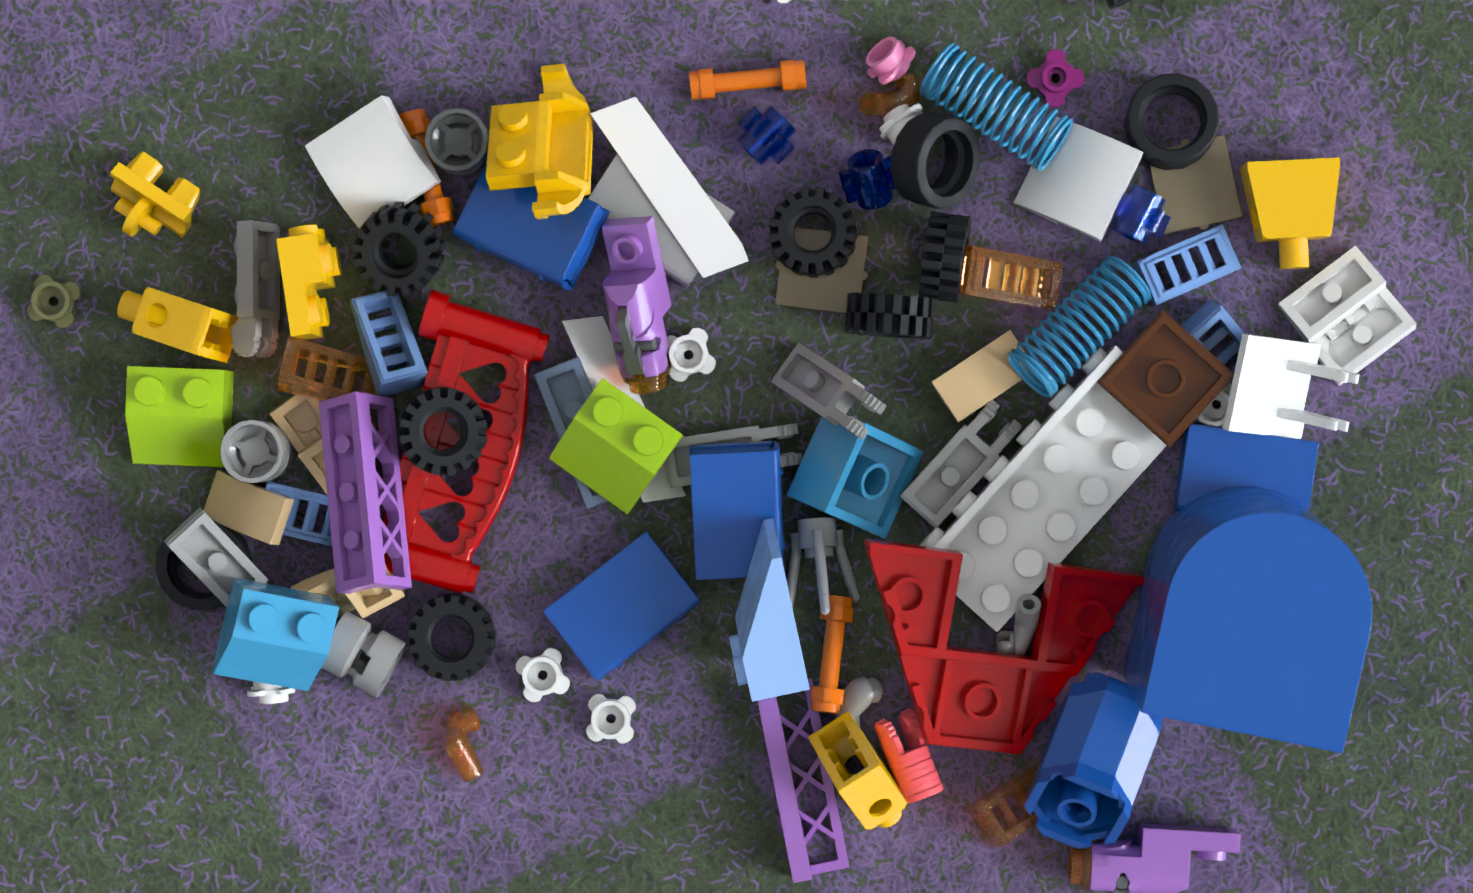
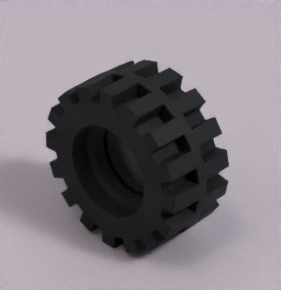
M445 594L426 602L413 616L407 638H409V652L413 655L415 664L422 668L430 677L449 682L469 678L483 669L494 652L497 637L493 619L484 606L469 596L459 594ZM446 617L462 619L469 625L472 631L473 640L471 647L460 657L449 658L443 656L436 650L433 644L432 633L434 627L440 620Z

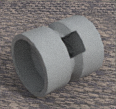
M260 420L242 421L231 427L223 437L220 448L222 464L228 473L237 480L248 483L275 481L286 473L292 463L294 453L289 438L277 424Z
M346 611L335 626L329 654L321 668L339 678L349 674L352 676L355 687L377 698L402 657L407 642L385 630L377 634L373 633L370 622L350 611ZM363 651L367 656L371 657L370 660L360 657Z

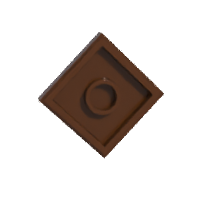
M1161 310L1101 376L1097 383L1170 448L1233 379L1234 373L1164 310Z

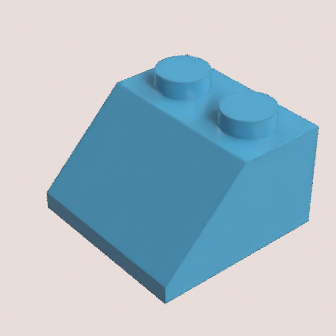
M821 417L786 495L886 539L903 501L899 496L910 485L924 451L865 422L862 423L869 432L861 440L840 424L836 427Z
M233 578L212 674L308 691L329 654L340 607L328 595Z

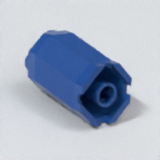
M1096 672L1087 674L1083 682L1073 683L1059 707L1055 724L1028 791L1024 806L1029 815L1034 811L1038 817L1036 826L1042 835L1076 849L1091 847L1092 840L1104 838L1103 845L1116 843L1127 824L1133 802L1160 734L1163 721L1160 716L1141 712L1128 683Z

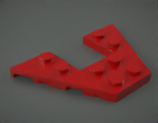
M872 539L864 540L922 737L931 745L1021 754L1032 739L1035 727L1041 721H1044L1055 707L1056 703L1054 700L1071 676L1076 677L1096 650L1097 640L1115 624L1116 621L1113 618L1136 586L1141 587L1144 583V577L1135 573L1048 562L1039 623L1035 632L1031 656L947 646L963 554L957 550Z

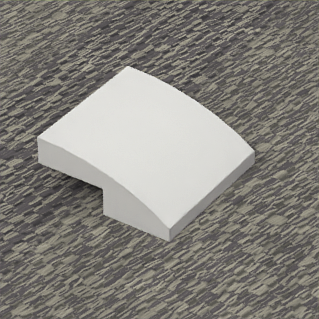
M379 96L305 145L326 184L358 228L364 224L373 212L376 213L381 206L388 204L389 208H391L396 202H404L405 206L441 182L420 140L411 139L390 97Z
M1056 117V118H1055V120H1054L1053 124L1051 125V127H1050V129H1049V131H1048L1046 137L1048 136V134L1050 133V131L1053 129V127L1055 126V124L1057 123V121L1060 119L1059 117ZM1073 123L1067 138L1047 167L1042 171H1037V168L1033 169V166H1031L1014 204L1055 224L1059 222L1101 242L1140 163L1143 152L1099 132Z
M1356 246L1278 303L1279 308L1304 342L1321 345L1318 360L1323 366L1358 373L1415 330L1417 324L1386 288L1385 279ZM1335 381V382L1338 384V386H1340V385H1342V384L1344 383V382Z

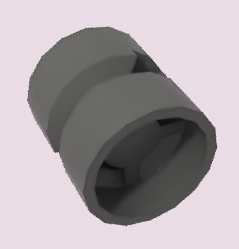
M460 108L447 109L436 115L428 125L425 135L427 153L434 163L451 176L462 178L474 176L483 170L488 155L489 130L482 120L471 111Z

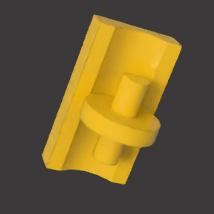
M145 152L138 154L127 166L118 162L110 172V176L114 178L111 191L121 197L116 203L114 210L126 217L122 231L132 237L143 228L155 236L160 231L162 225L183 238L191 227L192 212L200 198V189L185 178L178 177L167 193L156 187L154 183L163 173V166Z

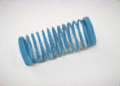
M955 43L946 46L935 59L923 79L920 87V96H924L929 101L935 99L936 106L944 105L945 112L953 111L954 117H962L963 121L971 122L973 130L980 128L981 135L985 136L990 133V141H997L999 139V147H1006L1008 145V153L1017 151V158L1023 159L1026 157L1027 165L1033 164V169L1037 168V171H1042L1046 168L1067 138L1073 126V118L1069 119L1067 115L1061 116L1042 143L1036 156L1031 159L1035 147L1045 136L1057 117L1058 109L1052 110L1038 130L1031 146L1021 154L1025 142L1036 130L1048 111L1049 103L1042 105L1029 124L1021 141L1012 148L1015 138L1025 127L1039 105L1040 98L1037 97L1032 100L1018 121L1012 135L1003 142L1006 132L1019 117L1030 99V91L1023 94L1010 113L1003 129L994 137L997 126L1016 102L1022 87L1016 86L997 114L994 123L989 129L984 131L987 121L1004 101L1013 82L1012 80H1007L989 106L984 119L975 125L978 115L988 105L1003 81V74L995 77L981 98L975 113L966 120L968 111L990 83L994 75V68L988 69L978 82L985 69V62L979 63L971 73L976 63V56L970 57L962 67L967 57V51L960 53V46H956ZM955 78L946 98L939 102L941 93ZM967 79L956 102L948 108L950 99L956 94V92L961 88V86ZM978 82V84H977V86L975 87V89L973 90V92H972V94H971V96H970V98H969V100H968V102H967L965 108H964L960 113L957 114L959 105H960V104L964 101V99L969 95V93L971 92V90L974 88V86H975L976 83Z
M1106 256L1101 261L1100 267L1093 269V275H1086L1085 282L1078 283L1077 290H1071L1070 297L1063 298L1062 305H1056L1055 312L1048 313L1047 320H1040L1039 327L1032 329V335H1025L1024 342L1017 343V349H1011V352H1008L1007 359L1012 368L1038 394L1044 397H1052L1053 394H1056L1058 392L1057 383L1066 384L1064 375L1073 377L1072 367L1074 369H1081L1080 360L1089 362L1088 353L1096 354L1095 345L1104 347L1103 338L1111 339V331L1119 332V324H1127L1126 316L1134 317V309H1142V304H1147L1151 300L1150 290L1144 280L1120 258ZM1112 266L1122 271L1135 284L1142 296L1123 281ZM1097 271L1102 272L1105 280L1097 276ZM1089 279H1094L1097 287L1090 284ZM1101 283L1114 292L1124 302L1130 312L1117 304ZM1082 286L1087 288L1090 295L1082 291ZM1094 291L1101 295L1115 308V310L1121 316L1122 320L1115 316L1111 311H1109V309L1099 300ZM1074 294H1079L1082 302L1075 299ZM1087 299L1095 304L1111 320L1115 327L1107 323L1092 308ZM1070 301L1075 310L1068 307L1066 302ZM1079 306L1083 308L1086 312H1088L1102 326V328L1106 331L1107 335L1103 333L1101 330H1099L1085 316V314L1081 311ZM1059 309H1064L1067 317L1059 314ZM1072 314L1076 316L1080 321H1082L1094 333V335L1098 338L1099 342L1092 338L1078 324V322L1074 319ZM1051 316H1055L1060 325L1053 322ZM1064 322L1075 329L1090 345L1091 349L1084 345ZM1045 323L1048 324L1053 333L1044 329L1043 325ZM1057 330H1059L1067 338H1069L1081 351L1083 356L1076 352L1063 339V337L1059 334ZM1036 331L1041 332L1046 341L1037 337ZM1050 338L1057 342L1072 357L1075 363L1069 360ZM1028 339H1033L1039 350L1030 345ZM1021 346L1026 347L1031 357L1021 351ZM1043 346H1045L1049 351H1051L1063 363L1067 370L1062 368L1048 354V352L1044 349ZM1037 355H1039L1043 360H1045L1054 369V371L1059 375L1060 378L1054 375L1040 361ZM1020 361L1027 367L1030 373L1023 367Z

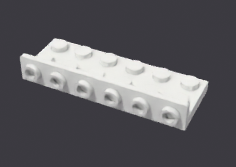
M1117 346L1111 347L1107 353L1099 347L1096 350V354H1092L1089 357V362H1085L1081 367L1087 375L1075 388L1068 383L1061 388L1048 403L1054 409L1042 424L1034 419L1016 438V441L1022 445L1009 460L1002 454L984 475L989 481L988 484L977 496L971 491L968 492L951 511L957 518L945 531L937 527L919 545L957 550L963 554L956 596L996 632L1016 612L1019 597L1024 594H1033L1046 578L1048 562L1060 564L1167 446L1097 383L1101 376L1123 353Z

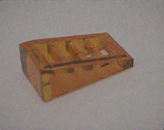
M966 246L959 294L1026 308L1054 310L1058 302L1063 266L1060 262L976 246ZM988 260L990 262L986 288L982 287L985 261ZM1005 264L1002 290H1000L1003 266ZM1022 268H1023L1022 281H1021V287H1020V294H1018L1019 284H1020V277H1021V270H1022Z
M288 336L277 384L278 391L319 400L331 399L352 392L357 370L366 372L361 392L372 395L376 394L366 358ZM299 358L308 360L304 378L295 376ZM318 362L328 364L323 384L314 381ZM337 366L347 368L342 389L333 387Z
M1040 761L966 806L990 847H1002L1037 824L1038 817L1034 811L1029 815L1024 807L1027 796L1022 787L1027 784L1031 786ZM1010 795H1012L1024 815L1018 819L1005 800ZM995 806L1006 824L1005 827L1002 828L990 808Z

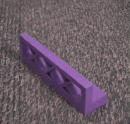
M355 391L320 401L319 413L336 592L351 594L371 588L394 590L412 588L393 398ZM370 409L377 410L378 432L371 424ZM376 457L378 458V460H379V461L381 462V464H382V468H383V478H382V479H381V477L379 476V474L376 472V467H375V458H376ZM381 504L387 512V526H385L380 518L379 506ZM385 552H387L392 560L393 576L386 575Z
M812 677L808 678L810 690H805L809 709L798 725L780 714L777 697L758 700L793 883L812 880V875L850 868L834 786L830 776L818 756L806 773L789 761L787 751L798 734L809 740L808 736L811 734L802 729L809 718L811 719L813 733L822 728L819 712L811 711L812 701H809L811 686H814ZM782 723L794 730L787 741H785ZM819 764L823 784L812 777ZM791 770L803 777L796 789ZM808 781L824 791L827 804L816 820L798 807L797 797ZM828 812L832 831L821 824ZM801 818L812 824L805 837ZM817 828L834 839L838 859L809 863L806 844Z

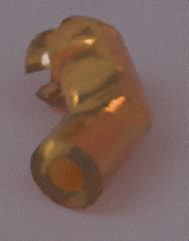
M916 73L904 74L894 81L896 91L864 93L859 99L860 111L866 116H885L900 105L908 104V106L918 103L921 98L919 90L920 77Z
M470 706L464 707L459 712L457 710L452 711L446 723V751L464 782L474 780L484 771L469 742L468 734L478 731L481 726L475 709Z

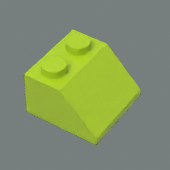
M127 366L125 417L133 464L224 467L220 448L223 437L232 427L234 372L217 369Z
M602 378L573 418L549 459L623 512L629 514L684 435Z

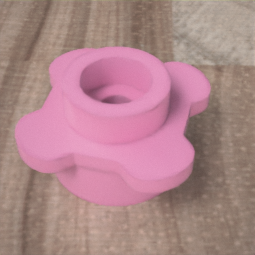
M887 37L878 42L868 53L866 64L870 68L867 74L871 78L878 77V81L882 85L895 81L907 72L916 51L912 46L905 48V44L895 37Z

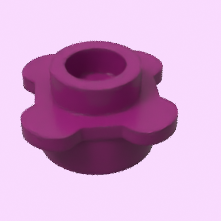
M1058 49L1049 51L1046 54V61L1040 67L1030 69L1026 76L1028 86L1037 88L1038 92L1045 97V102L1049 103V106L1052 108L1062 106L1065 102V96L1072 89L1080 88L1085 79L1083 72L1080 69H1073L1065 60V53ZM1053 74L1059 75L1060 81L1058 83L1051 81Z

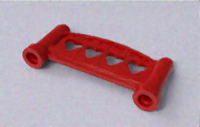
M431 290L418 336L437 342L422 391L437 387L457 389L472 397L481 409L489 411L493 421L492 425L486 430L487 442L477 460L479 469L475 475L470 477L473 482V489L468 495H457L440 475L430 474L421 470L403 452L400 472L410 572L412 580L463 594V591L473 593L481 568L480 565L472 563L473 553L479 547L493 524L512 483L523 445L529 399L528 369L532 360L542 362L550 335L542 333L541 328L451 302V295ZM492 363L502 364L506 369V378L502 383L498 384L501 391L500 398L495 403H485L459 373ZM437 412L427 419L424 424L423 434L429 446L437 450H447L456 445L460 436L446 421L448 418L455 417L453 414ZM449 502H459L465 509V515L460 522L456 523L459 528V535L452 542L443 541L418 513L419 511ZM385 512L383 519L385 526L388 525L387 512ZM385 552V564L393 574L392 560L387 552Z

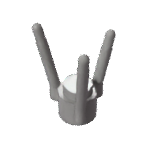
M835 517L797 520L798 533H790L791 555L787 574V585L792 608L794 606L802 550H804L805 559L815 558L820 612L823 615H827L830 612L826 557L834 556L833 547L849 596L853 598V602L859 601L860 596L844 546L843 529L836 530Z

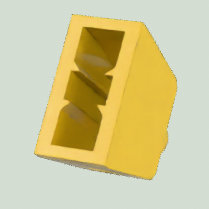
M1340 157L1246 162L1240 166V174L1255 241L1279 242L1280 269L1309 268L1308 240L1325 239L1331 236Z
M147 287L143 295L129 290L125 291L120 298L117 308L119 318L134 322L132 333L198 356L224 363L228 362L233 347L231 343L233 341V338H231V327L239 319L235 315L151 287Z
M849 711L808 736L837 791L866 830L873 829L876 826L882 828L891 827L900 820L902 810L906 807L907 801L887 767ZM856 755L865 768L857 774H850L845 768V763L851 756Z

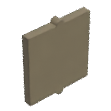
M1224 135L1215 137L1211 147L1202 158L1183 169L1163 170L1149 165L1164 235L1197 227L1201 231H1205L1210 224L1243 217ZM1183 139L1180 145L1165 149H1180L1191 142L1188 139Z
M795 227L794 235L799 246L806 250L814 251L828 244L832 232ZM857 235L855 241L856 248L853 255H849L847 258L848 262L842 268L839 266L834 270L835 273L828 276L826 274L818 275L819 278H810L809 275L804 274L800 276L788 267L786 268L778 260L775 263V267L779 270L775 305L846 314L847 294L861 293L862 283L868 278V273L864 271L868 236Z

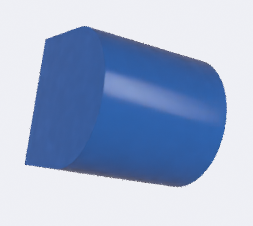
M1234 486L1211 491L1189 502L1183 508L1177 510L1161 528L1150 549L1146 563L1144 583L1141 586L1123 676L1129 684V688L1141 712L1343 753L1372 626V599L1364 571L1357 558L1340 538L1301 504L1279 492L1254 486Z

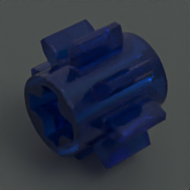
M754 106L738 122V125L744 132L736 139L737 142L760 165L769 158L778 165L794 149V145L788 139L796 130L773 106H770L764 113H761Z
M875 149L861 150L848 159L849 169L839 171L842 188L848 203L857 201L861 208L874 210L884 207L892 200L893 194L891 189L896 188L890 171L891 156L883 158V154Z
M1134 185L1130 194L1124 192L1114 212V219L1116 221L1112 230L1142 245H1145L1149 236L1162 238L1171 220V217L1164 214L1165 212L1162 210L1166 200L1150 190Z

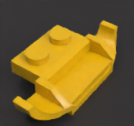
M565 64L541 66L544 93L539 94V101L491 106L486 180L489 189L493 191L536 186L538 196L537 202H532V212L538 220L548 219L549 216L566 215L581 203L584 195H590L594 121L584 96L574 86Z

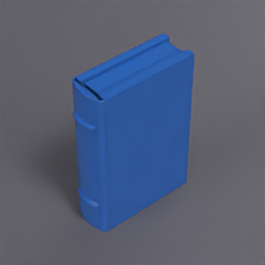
M486 161L453 230V234L457 239L474 246L479 252H487L538 276L543 282H551L566 290H572L602 230L601 226L606 222L610 211L602 208L600 204L583 197L581 203L572 212L566 215L549 216L548 219L538 220L532 212V202H537L538 196L536 186L490 191L486 180Z
M1191 424L1184 431L1174 501H1177V506H1173V511L1176 512L1206 493L1234 486H1254L1273 490L1295 500L1309 511L1319 442L1273 435L1233 432L1218 427Z
M776 441L689 445L696 580L747 577L763 520L770 518L774 520L785 571L784 549L786 548V542L783 537L781 488L783 468H781L779 443Z
M646 531L543 612L594 679L599 681L616 667L620 668L625 660L677 620H683V616L701 603V600L697 598L690 585L650 533Z

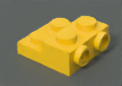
M317 225L289 228V237L277 238L276 242L290 335L305 341L324 338L322 327L330 325L329 310L326 298H319L317 290L335 288L334 276L342 274L339 251L337 247L331 246L329 240L325 237V230L318 229Z

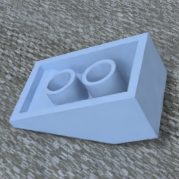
M773 518L763 520L735 614L738 634L729 636L738 686L748 684L752 702L810 690Z

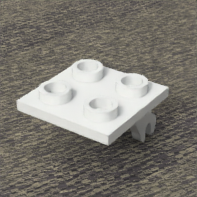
M1242 333L1223 429L1233 432L1273 435L1301 439L1304 424L1347 432L1349 427L1348 421L1304 410L1310 378L1313 375L1339 382L1358 384L1360 374L1317 364L1321 347L1319 344Z

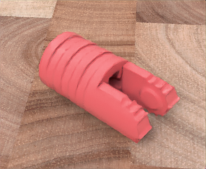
M911 708L901 711V714L898 716V723L908 750L904 751L891 721L882 719L875 722L874 726L893 778L907 804L925 799L944 790L928 745L922 737L916 714Z

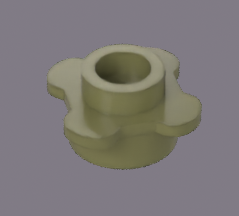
M49 275L39 276L34 281L35 289L31 296V304L27 307L28 316L34 321H41L43 319L53 321L59 328L71 326L74 322V315L72 313L74 303L81 297L80 287L75 282H67L65 284L55 282ZM52 297H56L58 299V304L56 306H52L50 304V299Z

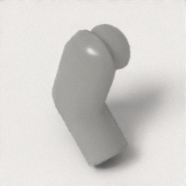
M1024 594L1019 597L1013 631L1000 630L996 634V652L1024 655L1039 623L1041 602L1038 597L1032 594Z
M861 676L853 679L845 687L843 705H840V714H835L836 718L849 711L860 727L859 716L871 703H878L883 695L881 683L873 677L866 678Z

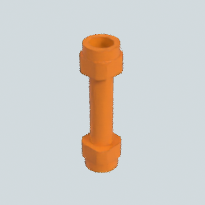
M804 60L780 61V67L716 74H713V68L689 71L692 100L716 99L715 93L780 86H782L783 92L807 89Z
M415 109L399 114L411 139L420 140L436 171L434 161L427 153L425 144L426 130L430 124V119L427 118L425 109ZM440 183L423 193L425 202L419 204L422 217H424L427 211L434 216L430 222L432 227L455 221L451 197L443 196Z
M829 595L830 612L827 615H823L820 612L819 619L826 621L819 685L811 686L810 691L811 711L840 714V705H843L845 690L838 689L845 623H853V598Z

